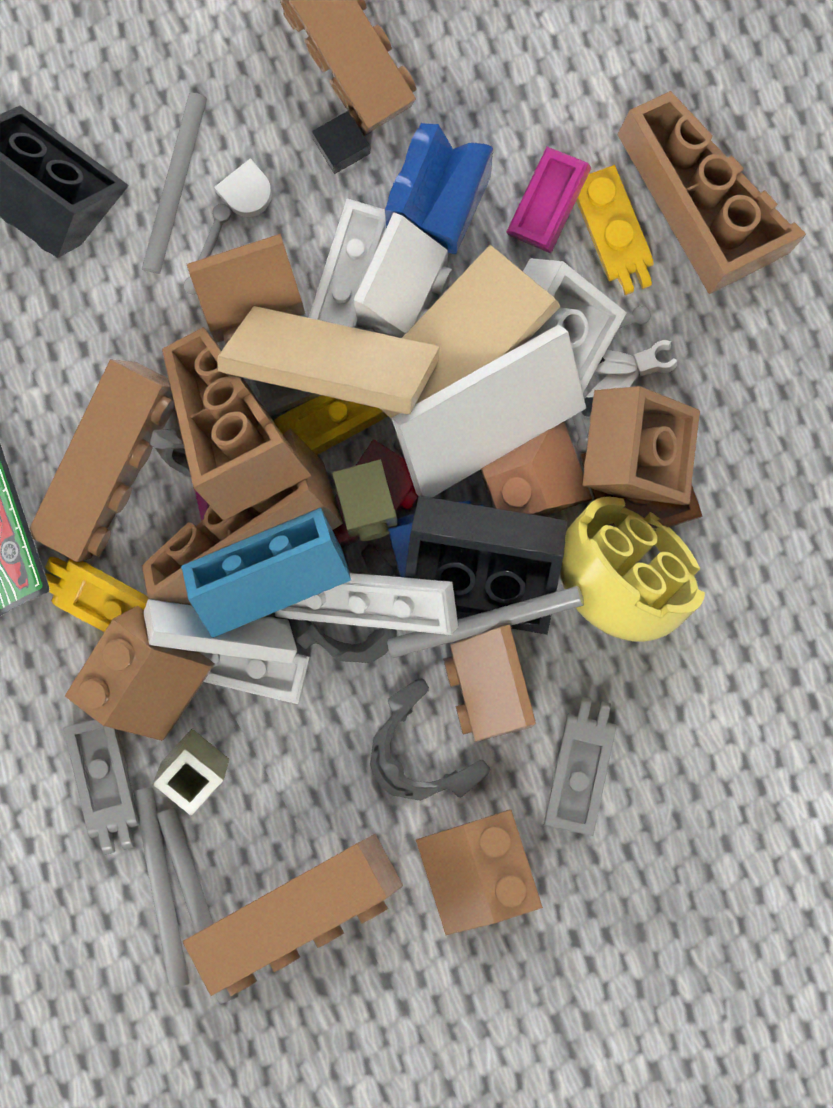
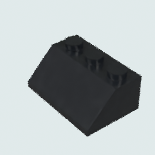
M18 106L0 114V216L6 223L13 225L36 242L41 249L59 258L83 244L129 185L22 106Z
M419 496L411 529L405 578L452 582L457 620L554 593L557 591L564 557L567 520ZM551 615L511 625L510 627L511 629L548 635Z

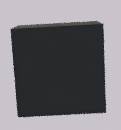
M349 111L312 131L313 141L334 174L370 154V145Z

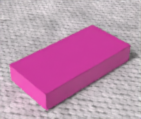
M546 146L506 233L524 243L552 253L591 170L590 164Z

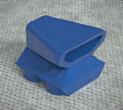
M421 123L414 133L404 165L391 188L385 208L386 228L395 212L405 217L447 249L448 253L456 254L491 178L493 147L482 143H467L453 149L439 124Z

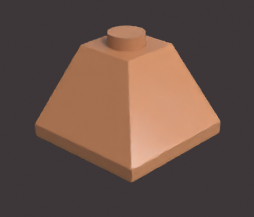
M565 422L545 431L480 470L492 507L495 509L544 517L592 500L589 488L582 486L584 475Z

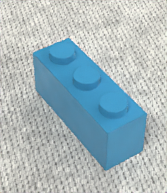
M321 507L181 566L188 600L212 638L351 581L342 548Z

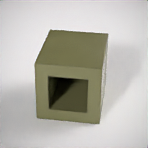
M381 459L332 472L349 536L360 535L361 541H369L388 535L390 533L388 527L397 525V518Z
M191 729L160 763L152 785L192 816L224 781L229 758L195 730Z

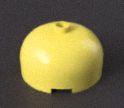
M598 498L587 506L566 531L564 557L560 571V580L564 590L579 586L584 605L576 607L577 611L592 625L608 635L627 641L644 642L656 640L670 634L687 620L704 600L705 592L698 589L694 576L700 570L696 559L682 539L670 527L663 526L657 520L660 518L650 512L644 518L624 508L625 502L622 498ZM648 523L657 526L658 528H655L657 531H654ZM653 546H656L660 551L649 564L638 563Z

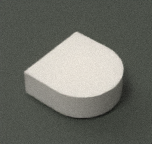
M251 158L214 187L216 193L234 213L243 217H253L264 212L269 206L272 197L267 177Z

